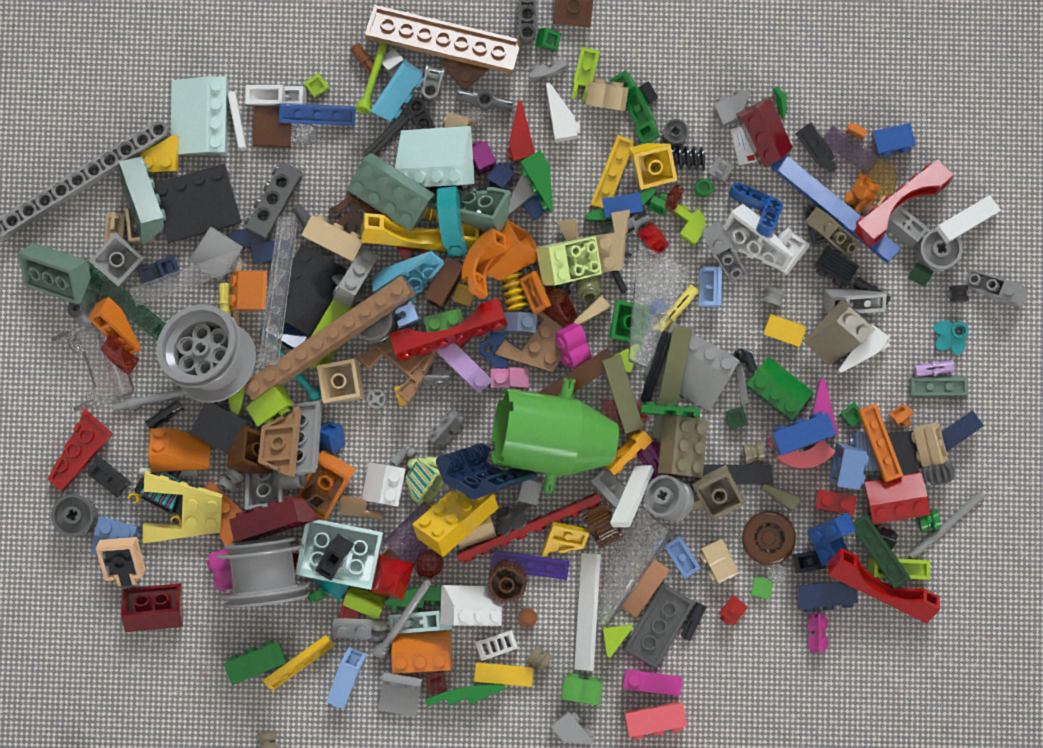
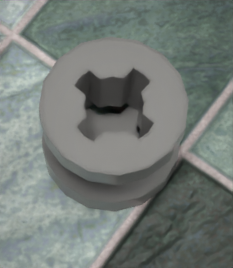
M767 286V294L763 297L762 302L780 307V300L784 297L785 292Z
M374 389L368 393L367 403L373 409H381L386 404V396L381 390Z

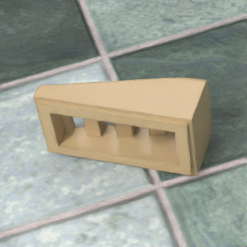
M600 296L574 323L582 325L608 311L612 306Z

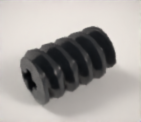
M671 145L675 168L679 164L680 170L683 169L684 165L690 170L692 165H694L695 170L698 171L701 165L703 171L705 170V152L703 147H700L697 152L696 147L693 146L689 152L688 146H685L683 151L680 146H677L674 151Z

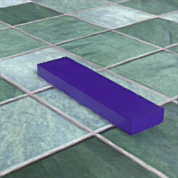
M493 550L491 569L500 560L506 559L510 562L513 560L514 563L517 562V565L521 564V567L525 569L528 575L567 580L570 563L568 560Z

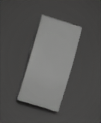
M564 58L560 61L558 59L553 61L549 65V69H547L544 63L540 66L537 64L529 70L528 79L530 81H538L550 78L567 69L568 64Z

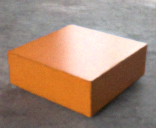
M850 122L845 132L863 140L867 130Z

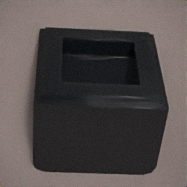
M649 81L639 87L648 105L658 99Z

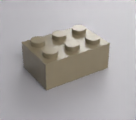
M663 416L658 473L687 478H703L708 420L683 416Z

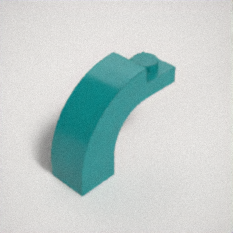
M457 186L439 188L437 191L439 228L444 248L446 247L449 257L467 255L468 253L461 225V199Z

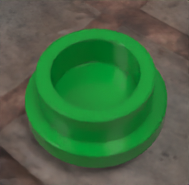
M700 179L695 183L694 191L697 196L706 198L712 194L713 184L708 179Z

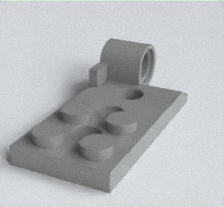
M320 401L295 403L290 408L288 414L294 412L293 408L299 407L302 410L301 419L306 418L304 424L300 425L299 437L304 436V440L298 443L297 455L303 453V457L296 462L295 478L292 479L279 473L283 490L304 488L306 484L305 474L316 473L322 403Z

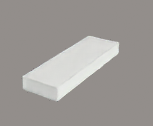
M235 91L228 92L239 150L245 151L248 149L237 94Z

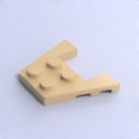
M630 210L611 213L614 226L613 233L594 235L597 240L602 273L623 269ZM576 218L558 221V226L566 241L587 238L579 237Z

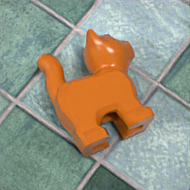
M859 173V178L852 190L846 192L844 200L858 214L861 213L867 204L874 200L876 193L881 188L878 184H874L871 178Z

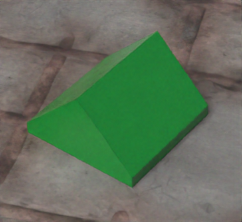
M615 300L609 338L616 342L644 345L650 307Z

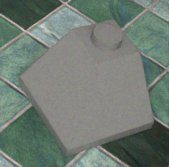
M115 232L89 261L119 287L145 261V258Z

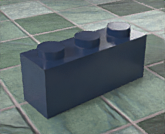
M841 581L796 586L798 609H803L804 613L814 612L816 607H823V610H833L834 605H842V608L854 607L853 603H858L857 589Z

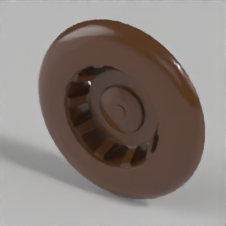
M760 512L751 517L743 529V547L746 553L760 564L775 565L781 563L794 550L796 544L795 529L792 523L778 512ZM768 523V527H764L763 524ZM772 524L777 525L776 528H773V527H771V526H772ZM773 549L774 553H769V550Z

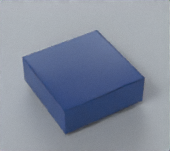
M538 194L523 204L524 209L533 221L548 211H544L539 201L541 198Z

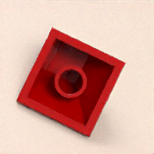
M380 555L372 589H368V592L403 600L415 564Z

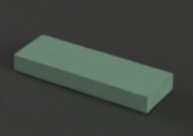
M910 377V397H968V377Z

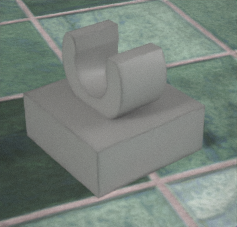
M717 156L708 174L725 183L734 165Z

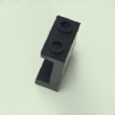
M217 402L205 403L190 434L228 454V450L243 426L251 428L252 425L249 424L251 419H245L217 404Z

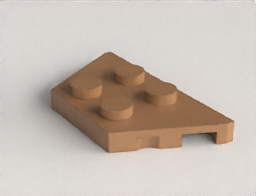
M299 407L293 408L294 412L287 416L281 415L275 421L262 426L258 463L292 479L295 478L302 412Z

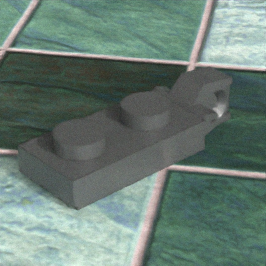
M646 210L630 214L626 237L639 232L643 224L651 221ZM613 222L597 228L599 235L613 233Z

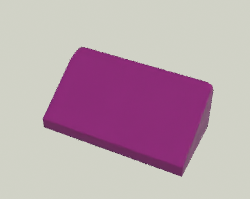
M656 441L650 443L644 450L638 451L637 455L643 465H652L654 469L651 476L652 479L666 475L658 473L660 446Z

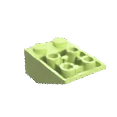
M596 236L536 247L542 285H559L602 274Z

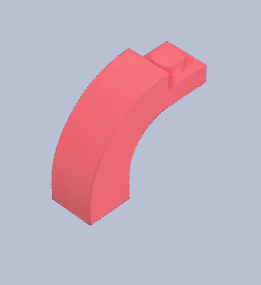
M768 435L766 437V439L768 440L767 444L773 451H775L770 440V437ZM823 440L817 442L807 451H793L779 457L775 455L774 458L790 468L808 469L824 463L836 452Z

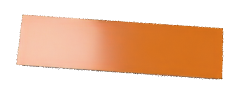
M875 403L857 410L884 483L903 476L877 404Z

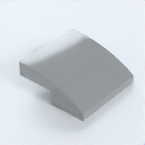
M210 227L189 261L219 281H222L243 247L213 227Z

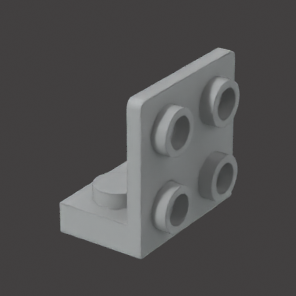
M383 672L378 710L415 717L423 678Z

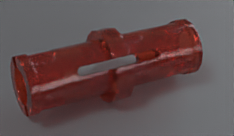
M674 185L667 195L665 207L668 209L670 206V211L675 210L682 201L684 188L681 187L679 189L680 185Z

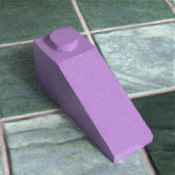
M455 343L436 351L476 393L480 394L493 381Z

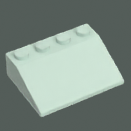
M207 76L172 80L171 136H179V156H228L229 81L227 77Z
M471 126L401 130L395 169L423 187L475 184Z
M323 520L305 524L301 542L304 548L300 549L295 575L371 590L384 532ZM337 534H340L354 543V546L334 578L330 581L316 572L315 569L327 547Z

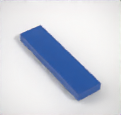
M279 103L278 122L355 126L356 107Z

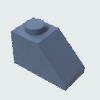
M504 312L508 326L499 331H494L532 336L536 333L537 314Z

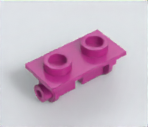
M810 614V617H808V631H815V635H808V649H810V653H825L828 648V638L826 637L828 619L826 614H818V617L817 614Z

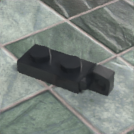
M812 122L795 133L816 164H819L820 167L825 165L829 173L838 168L833 161L835 158L833 151Z

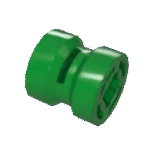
M937 510L930 511V515L917 517L920 532H926L931 528L934 530L941 528Z

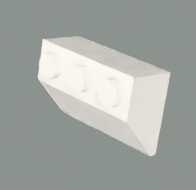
M442 585L440 624L501 626L502 605L500 601L497 602V599L494 600V596L489 592L488 586Z

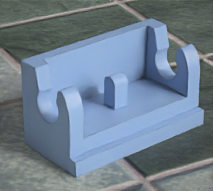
M702 267L699 269V307L721 306L722 267Z
M411 301L395 311L398 314L397 317L402 318L397 321L400 330L420 323Z

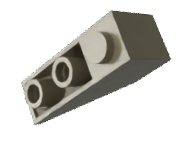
M818 207L805 220V223L849 259L861 245L858 240L829 214Z

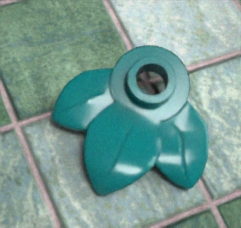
M943 320L933 326V330L939 334L935 344L937 350L945 351L951 348L955 355H959L964 351L966 347L965 338L969 333L965 323L960 321L952 323L948 320ZM956 328H960L962 330V333L960 335L956 334Z

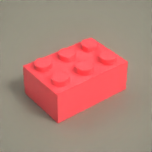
M681 701L623 712L627 734L633 740L645 738V734L649 733L653 736L663 735L665 730H671L672 733L684 731L683 727H687L684 705Z

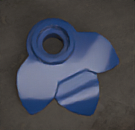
M493 332L489 339L480 343L479 353L483 358L489 359L492 366L507 368V359L494 355L504 342L506 333ZM487 346L492 348V351L489 353L485 351Z

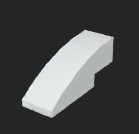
M246 85V105L279 107V103L307 104V89L303 86Z

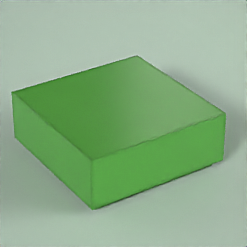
M754 576L750 595L770 600L774 581Z

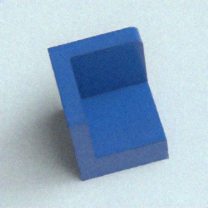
M327 421L321 426L320 450L335 454L346 445L341 425Z

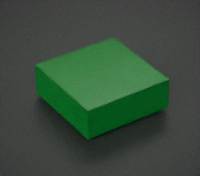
M855 402L839 414L851 429L861 422L857 412L860 408Z

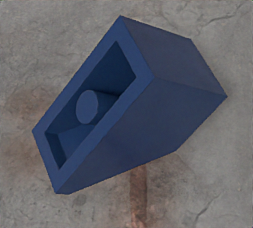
M499 162L487 176V184L491 187L506 190L515 177L514 168L506 162L504 164Z

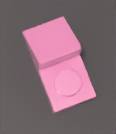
M510 367V369H491V379L493 380L491 388H529V369Z

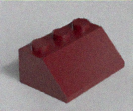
M770 97L736 113L756 160L762 167L765 168L781 160L793 148Z
M181 583L124 588L121 611L124 631L135 632L183 627L184 609Z

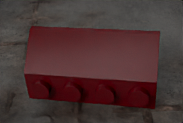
M295 495L284 497V501L280 503L279 501L267 503L268 507L265 508L263 506L254 507L250 513H247V511L236 513V517L229 519L234 542L262 539L317 521L319 518L304 498H295Z

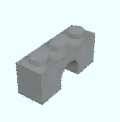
M362 247L338 285L333 299L350 308L364 281L367 280L379 255Z

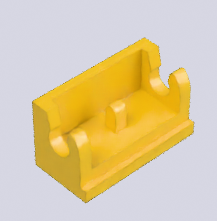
M770 313L763 334L800 347L807 327Z

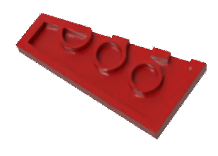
M86 409L83 410L78 424L76 423L70 440L66 442L61 457L56 461L48 477V480L61 492L68 488L114 434Z

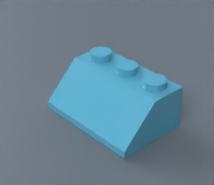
M404 59L370 111L390 122L393 118L397 119L403 111L400 108L403 102L407 104L413 96L411 91L414 86L418 88L424 80L421 77L423 72Z

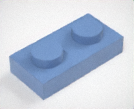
M681 536L663 546L684 579L701 569Z

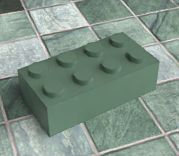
M372 153L362 160L346 189L409 231H412L419 224L435 196L434 193Z

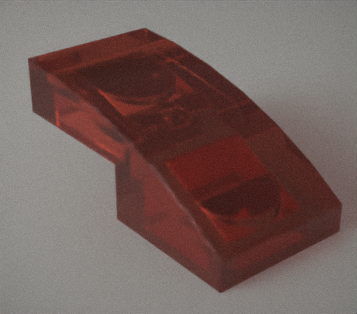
M109 334L101 347V351L115 366L127 375H130L139 358L124 349L126 344Z
M445 671L425 672L428 694L448 691Z

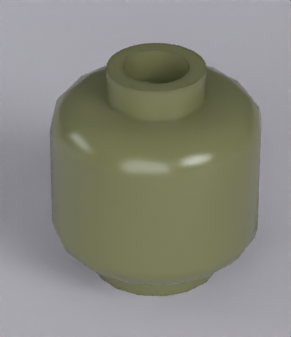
M592 276L576 280V294L581 301L591 303L600 297L601 287L598 277Z

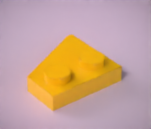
M172 135L140 154L144 164H148L150 174L178 172L179 136Z

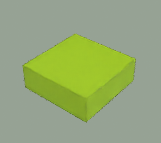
M319 72L303 83L314 99H317L330 89Z

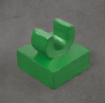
M661 192L659 198L653 196L648 209L665 217L671 203L666 201L669 194Z

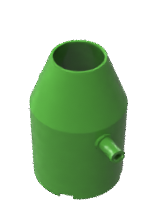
M563 378L562 390L559 396L505 388L502 391V394H505L504 398H499L494 416L491 442L495 443V451H491L492 464L500 467L542 472L545 475L542 491L545 493L550 491V494H553L556 478L559 475L569 476L613 463L618 447L619 427L613 420L572 397L575 379L569 378L568 380V378Z

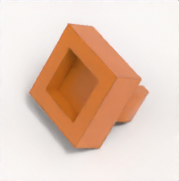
M902 404L890 412L888 416L891 421L907 428L912 425L909 417L914 413L910 407Z

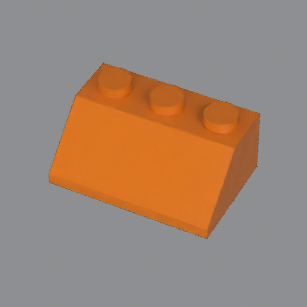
M451 631L397 634L392 642V674L453 670Z

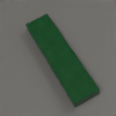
M866 514L852 522L856 529L854 531L894 589L910 579L906 570Z

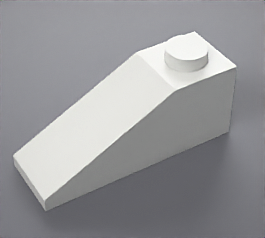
M546 83L554 142L577 139V134L580 133L579 122H575L574 115L550 83Z
M872 325L875 328L874 332L861 345L850 351L836 373L841 374L880 351L884 352L889 345L887 340L890 336Z

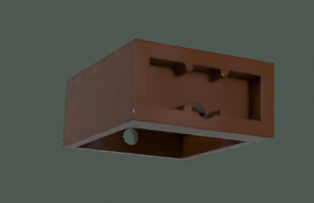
M446 257L444 265L437 273L424 296L426 302L444 310L462 278L463 261L456 257Z

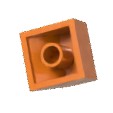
M267 271L233 272L229 279L231 294L228 298L230 311L252 313L265 310Z

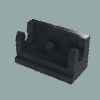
M97 457L96 461L87 471L90 477L117 498L131 482L101 457Z

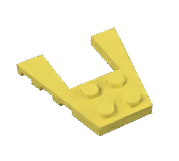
M145 471L144 492L183 495L182 526L144 523L142 543L221 532L223 494L201 487L188 486V483L169 480V477L162 475L159 477L150 474L149 471Z

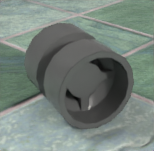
M680 119L669 120L662 132L663 142L672 145L673 148L683 145L688 135L687 124Z

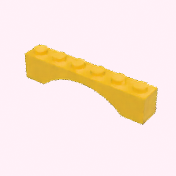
M364 213L361 224L362 243L447 251L446 247L444 248L440 228H414L412 231H409L384 215ZM461 223L469 251L474 242L479 238V229Z

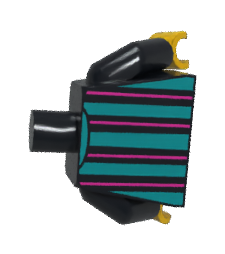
M182 471L150 473L159 477L160 475L169 477V480L175 482H182L177 479ZM142 477L134 489L135 492L129 494L128 499H132L134 495L136 497L134 504L139 503L143 499L171 515L175 513L170 519V523H173L174 518H178L180 521L178 525H181L183 495L144 492V477Z

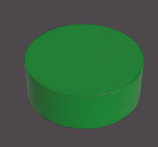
M321 589L310 593L307 598L309 603H314L328 596L326 590Z

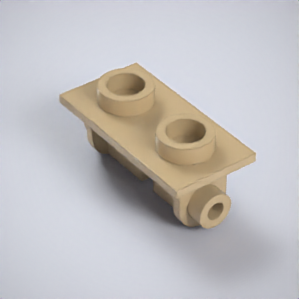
M115 212L106 214L104 244L115 232L124 240L125 215Z

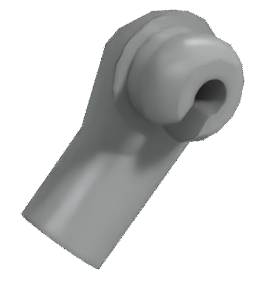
M407 445L390 462L393 466L397 467L407 457L414 458L417 455V450L414 449V446Z

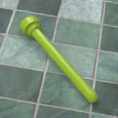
M380 43L364 96L357 102L356 110L362 114H370L372 101L370 99L388 44Z

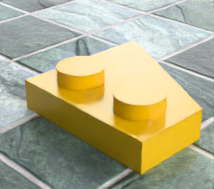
M552 522L541 551L542 556L546 557L548 553L557 551L561 554L570 550L584 549L590 534L589 529Z

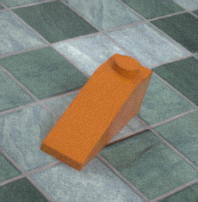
M110 297L96 303L88 319L127 357L140 351L141 346L123 310Z

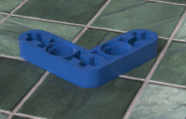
M733 183L729 191L730 197L762 211L756 231L762 236H771L781 214L783 203L777 198L744 184Z

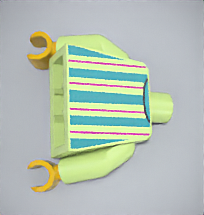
M411 458L407 463L410 471L405 477V481L409 486L410 497L422 507H427L428 511L437 503L434 502L432 504L444 484L436 465L437 458Z

